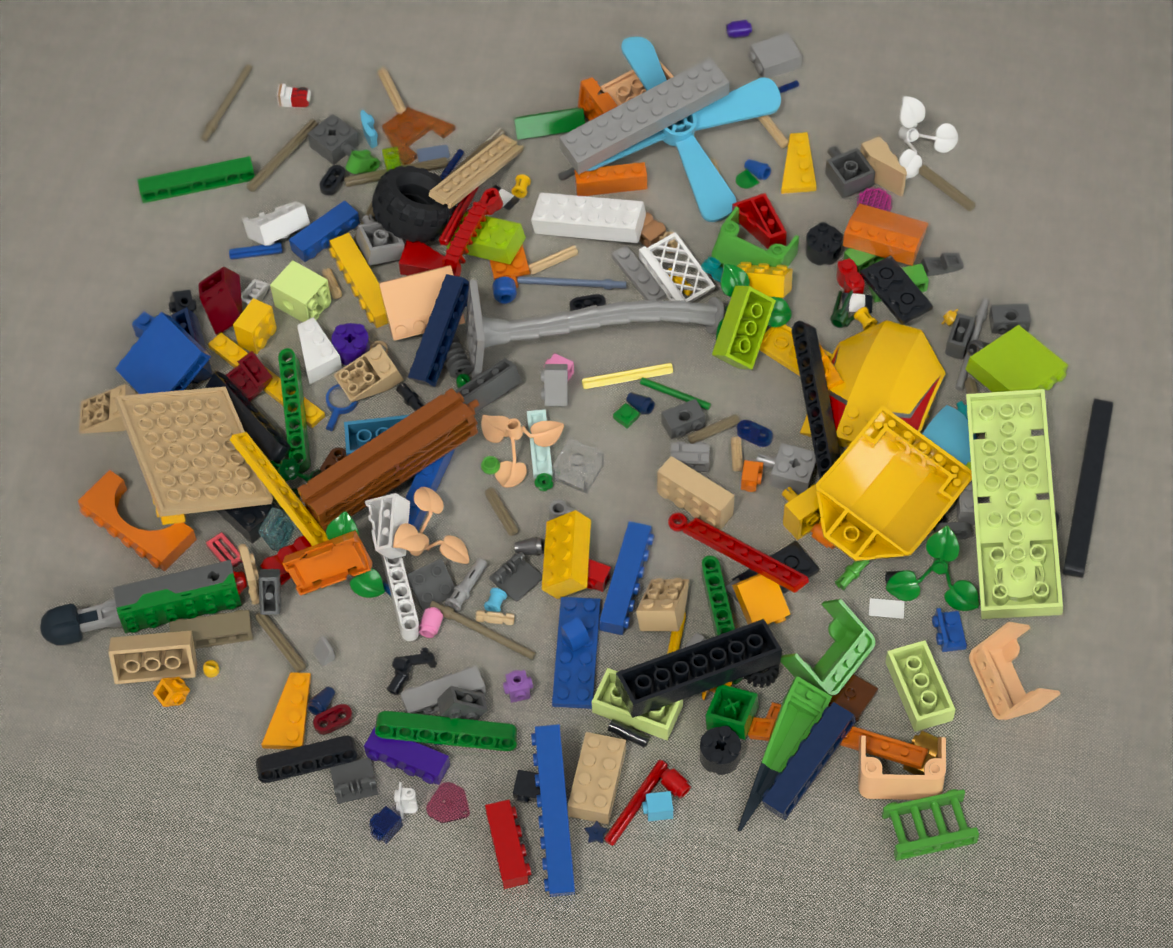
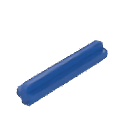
M274 243L269 246L258 245L230 249L229 257L233 260L282 253V244Z

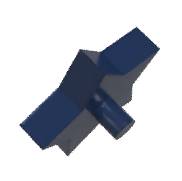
M598 821L592 827L584 828L589 835L588 843L597 841L603 844V836L609 831V829L601 827Z

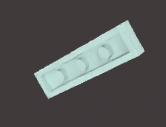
M546 409L527 411L530 434V428L533 424L547 421ZM530 438L534 479L541 473L550 474L553 477L550 446H538L534 443V438Z

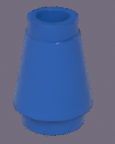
M748 159L744 164V168L759 180H766L770 176L771 168L766 163Z

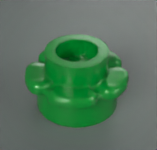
M541 473L534 482L535 486L540 491H547V489L553 487V478L550 474Z

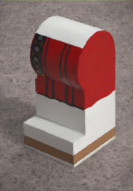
M279 84L277 91L279 107H307L309 105L311 91L308 88L286 87V84Z

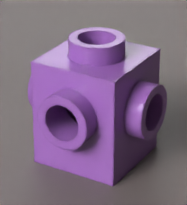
M514 670L509 674H505L506 682H503L505 695L509 694L511 703L531 699L530 689L533 688L531 677H527L525 670Z

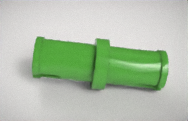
M854 561L851 565H848L845 568V572L835 581L837 587L845 590L853 579H857L860 576L859 573L870 561Z

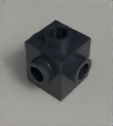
M191 290L173 291L169 302L170 313L174 314L186 307L194 313L196 301L192 299Z

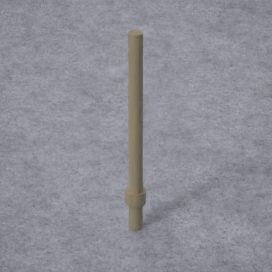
M246 64L213 119L205 126L206 130L201 136L203 141H207L210 135L217 129L218 122L252 70L250 64Z
M435 601L431 602L430 607L438 608L443 617L449 620L453 619L531 660L535 658V652L464 617L449 606L445 607Z

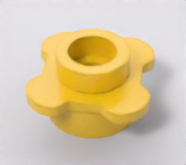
M958 309L954 312L949 310L943 316L945 320L941 324L952 325Z

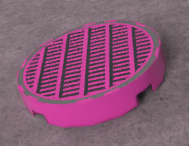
M867 188L860 192L857 197V207L860 203L889 212L892 209L891 195L881 188Z

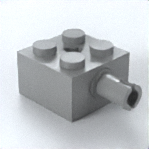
M369 214L370 220L368 215H365L362 218L364 224L358 225L356 241L367 264L374 265L400 260L404 249L402 238H398L393 233L386 231L381 223L375 222L371 214Z
M781 443L777 456L772 457L758 453L756 462H763V466L772 468L770 486L783 490L791 487L798 494L810 488L817 466L814 451Z

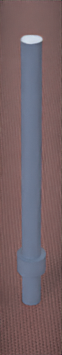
M518 276L517 280L520 284L603 287L607 290H612V288L626 289L627 281H612V279L606 278L605 280Z

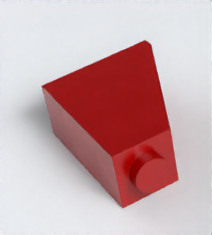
M406 241L399 261L400 274L409 276L441 268L442 259L445 256L419 241Z

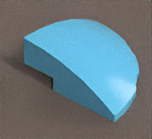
M946 405L932 419L922 434L966 465L967 462H971L968 420L960 411ZM976 433L973 434V440L977 439Z

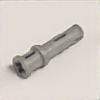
M481 558L476 560L461 584L455 586L451 597L446 599V606L455 609V612L461 610V605L465 599L467 600L470 597V590L487 567L485 560Z

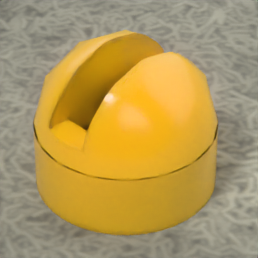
M208 660L203 665V671L207 677H215L220 672L219 665L214 660Z

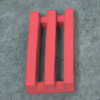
M222 532L206 542L207 547L220 562L226 561V559L214 547L213 543L216 544L228 560H231L232 566L237 567L239 562L243 563L240 560V552ZM219 539H221L227 545V547L233 552V554L237 557L236 559H234L229 554V552L223 547V545L218 541Z

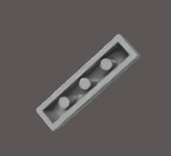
M477 666L464 668L455 674H447L435 681H427L415 688H407L404 692L400 693L406 713L432 715L440 712L437 699L450 686L484 693L485 696V685Z

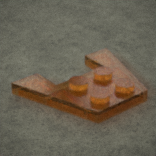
M406 107L402 114L398 113L382 125V130L402 165L411 164L417 159V154L409 146L430 130H433L443 139L456 130L454 124Z

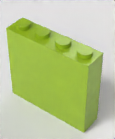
M1017 325L972 355L968 360L965 370L991 392L1037 389L1048 391L1056 382L1064 380L1067 375L1068 364L1020 325Z

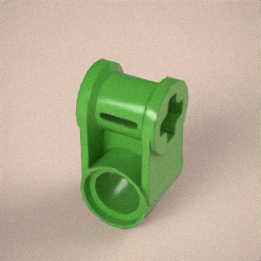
M368 149L354 150L351 152L345 168L353 174L372 172L379 167L380 161L374 158Z

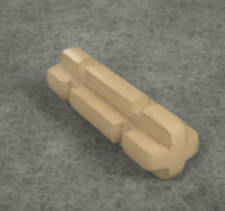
M330 268L323 269L322 275L328 280L332 297L334 299L341 298L342 292L338 287L339 285Z
M740 437L731 438L732 470L735 472L743 470L742 442Z
M477 610L476 612L477 622L487 621V623L503 624V622L505 625L514 624L515 615L513 613H506L504 615V612L488 611L485 613L484 610Z

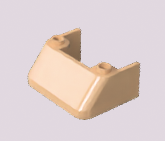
M1007 622L970 652L969 660L996 719L1008 720L1036 712L1060 695L1058 690L1038 688L1026 694L1011 662L1018 656L1020 651L1017 638L1030 629L1029 625Z
M859 736L858 790L864 798L917 800L942 794L946 772V737H938V758H933L926 762L924 775L882 774L881 762L875 757H866V736Z

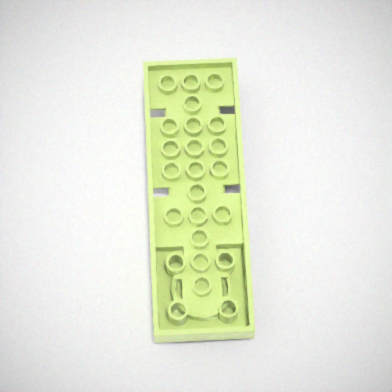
M1045 389L966 394L981 619L1062 615L1063 601ZM1043 429L1044 435L1031 436V430ZM985 433V439L973 440V434ZM1049 493L1048 500H1037L1036 494ZM977 497H989L990 503L978 504Z

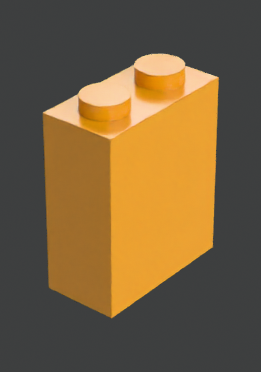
M761 574L754 575L732 585L747 624L762 619L767 624L772 622L777 624L785 621V617L790 615L779 584Z

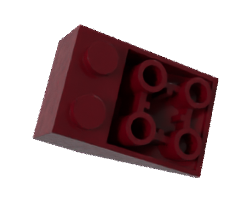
M224 266L198 283L199 298L216 335L232 327L243 312L240 275Z

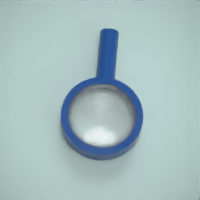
M340 384L331 387L326 394L327 407L332 411L326 429L333 431L339 415L350 413L358 404V400L354 402L349 400Z

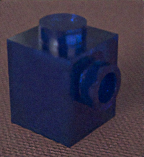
M385 806L370 819V834L375 840H382L387 844L403 827L402 818Z

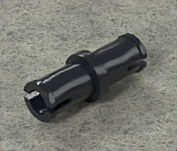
M403 382L397 386L396 391L404 398L406 405L411 406L414 411L424 406L419 400L417 393L412 392L406 383Z
M614 719L611 720L607 730L623 737L626 742L629 740L642 748L646 747L650 736L634 730L633 726L628 727Z

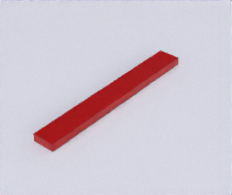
M694 518L682 527L683 533L794 593L809 583L808 577L698 518Z

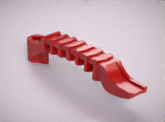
M496 188L487 189L480 201L473 202L472 208L468 210V215L464 217V221L459 225V230L455 233L453 241L450 242L449 249L446 250V255L442 259V267L451 265L454 276L460 277L461 264L466 262L462 254L469 253L467 245L473 244L471 238L477 236L476 229L482 228L480 222L486 221L485 215H493L495 211L500 210L503 206L502 198Z

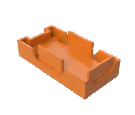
M593 77L580 81L578 107L583 108L584 115L588 121L617 107V104L608 92L598 95L601 88L598 85V81H595Z
M355 530L286 555L282 564L291 575L296 584V589L301 596L320 587L324 588L346 580L349 574L356 576L370 571L373 562Z

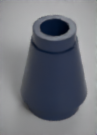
M633 392L627 395L626 402L641 414L649 415L653 411L655 402L652 401L651 397Z
M326 686L309 700L307 706L309 711L316 716L326 711L335 695V691L331 687Z

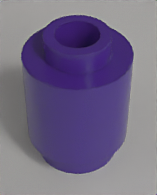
M747 19L731 21L729 24H726L727 36L732 38L748 37L749 33H752L751 23H748Z

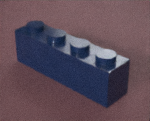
M187 307L172 314L171 317L206 350L198 317ZM209 360L193 379L197 384L212 377L213 373Z

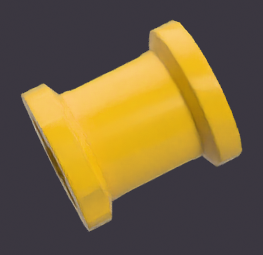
M519 174L515 178L516 184L512 188L511 193L518 198H524L527 195V187L530 185L531 179L524 174Z
M867 307L860 308L854 314L855 320L862 324L863 330L871 328L878 323L869 314Z

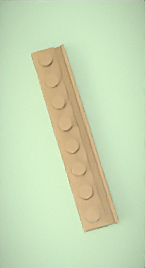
M502 134L431 189L429 197L442 205L447 204L448 208L451 209L520 154L524 146L517 145L516 141Z

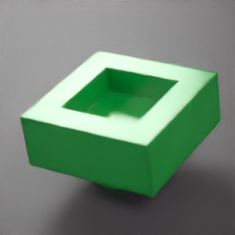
M627 403L622 405L613 414V419L627 429L640 417V413Z

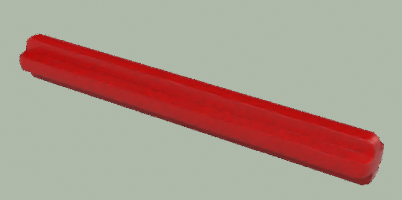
M479 186L458 203L439 238L440 245L447 246Z
M658 760L606 834L605 842L607 844L615 845L642 806V802L646 800V794L651 793L660 780L662 773L668 768L666 762Z

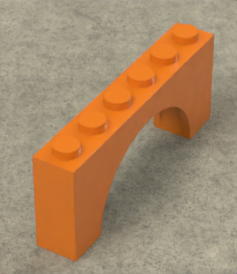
M109 470L78 500L79 511L86 518H92L98 527L106 528L112 537L121 539V542L127 548L132 547L138 556L147 558L153 567H159L166 571L197 540L194 530L184 522L175 523L167 528L153 531L138 529L126 523L118 514V506L127 488L124 479Z

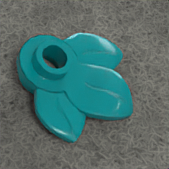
M709 256L704 260L701 268L705 273L711 274L714 280L721 282L723 268L720 267L721 262Z

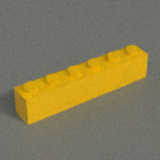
M350 233L329 240L331 248L328 250L332 259L335 258L337 260L336 265L339 271L344 272L343 276L346 283L351 284V291L354 297L358 296L359 305L362 310H366L368 321L370 323L373 322L376 328L388 324L379 282Z

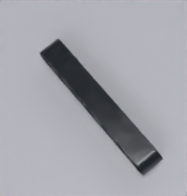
M215 371L205 388L226 387L244 431L249 434L270 460L281 463L291 446L225 374Z

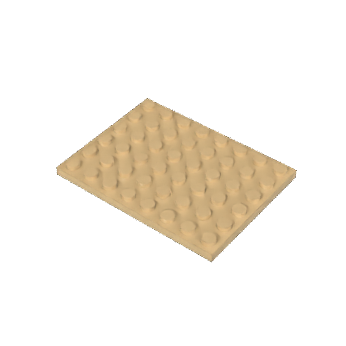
M226 387L116 396L117 408L160 517L272 504L273 497L230 441L233 434L245 431Z

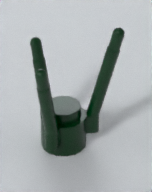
M852 290L839 310L842 291L838 293L833 314L830 317L831 323L837 328L848 327L854 319V314L849 318V314L845 310L853 294Z

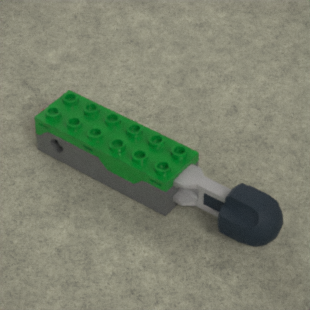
M231 560L113 587L115 599L108 600L102 605L77 610L76 606L70 603L48 610L41 618L40 632L45 640L54 645L61 646L80 642L84 632L100 628L122 626L125 633H135L146 628H156L159 625L167 624L177 619H192L205 614H215L226 609L233 610L242 606L240 594L247 587L245 573L243 571L235 572Z

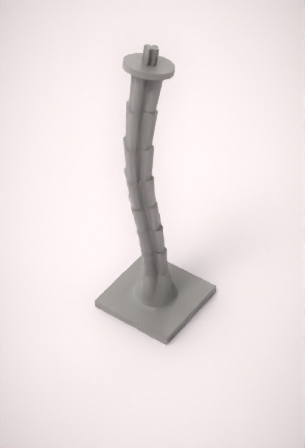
M469 280L465 326L470 365L472 366V379L482 373L485 348L510 343L512 340L540 339L542 336L568 334L570 331L600 328L602 325L627 324L630 321L659 322L660 320L703 324L708 333L716 334L718 324L725 317L726 311H724L722 299L719 297H712L708 304L689 303L685 300L657 301L652 299L635 302L622 301L598 307L594 305L538 318L533 316L507 321L505 319L487 318L481 315L477 280Z

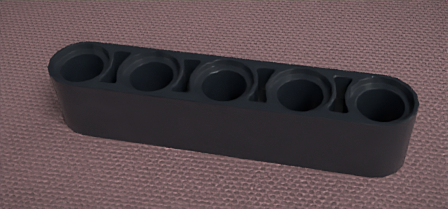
M341 736L261 756L256 760L258 779L262 783H270L351 763L356 760L358 755L355 741L351 736Z

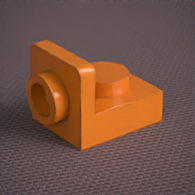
M754 717L748 732L749 738L769 741L776 719Z

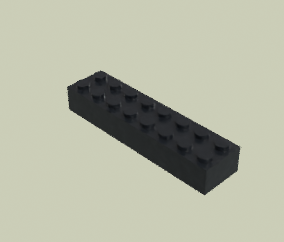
M762 619L616 672L615 686L630 715L634 718L780 664L782 649L766 621Z

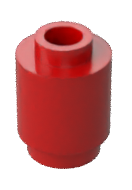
M669 768L666 769L660 776L662 779L660 783L668 791H671L674 797L677 796L681 799L691 789V786L688 784L689 781L675 768L671 770Z

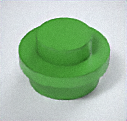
M487 456L481 463V469L486 474H495L500 469V462L494 456Z

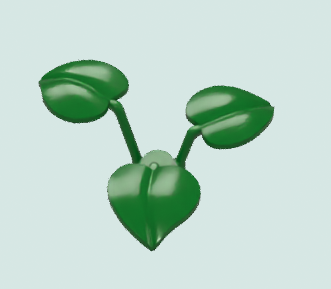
M731 264L723 265L720 284L725 295L731 297L735 286H749V277L744 270ZM771 297L776 302L768 326H783L790 320L792 311L783 298ZM723 318V319L719 322V324H718L717 332H716V340H717V337H718L719 331H720V329H721V326H722V323H723L724 318Z
M344 511L329 523L326 535L330 540L355 530L359 536V531L352 517ZM374 568L356 575L350 581V587L353 592L361 597L373 598L385 592L382 577Z
M948 525L932 534L927 540L926 550L934 560L933 564L929 566V569L918 580H916L914 572L903 570L894 574L886 585L887 592L902 601H912L920 594L921 589L918 583L922 582L931 571H934L937 574H946L947 584L950 589L945 592L944 598L950 607L960 611H970L978 608L980 605L978 591L971 582L959 580L954 585L951 584L948 566L950 561H954L957 558L960 548L957 537Z

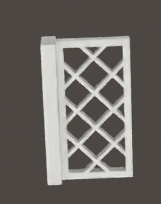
M676 232L648 248L644 246L639 249V259L666 293L670 301L685 300L691 303L715 289L714 283L702 270L700 264ZM673 239L678 243L677 248L667 247L668 242ZM656 249L663 250L662 257L654 256L652 251ZM665 252H675V259L664 258ZM678 253L687 255V262L677 260ZM663 262L672 263V271L663 269ZM675 265L686 266L685 272H675ZM688 267L696 268L698 270L697 276L687 274ZM673 276L683 277L682 284L674 283L672 281ZM685 279L696 280L695 286L684 285ZM698 280L706 282L709 286L704 289L697 288ZM683 289L693 291L692 296L685 299L682 295Z

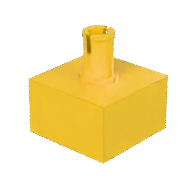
M815 484L799 495L791 487L785 489L781 494L788 501L784 505L783 526L797 541L811 532L816 523H821Z

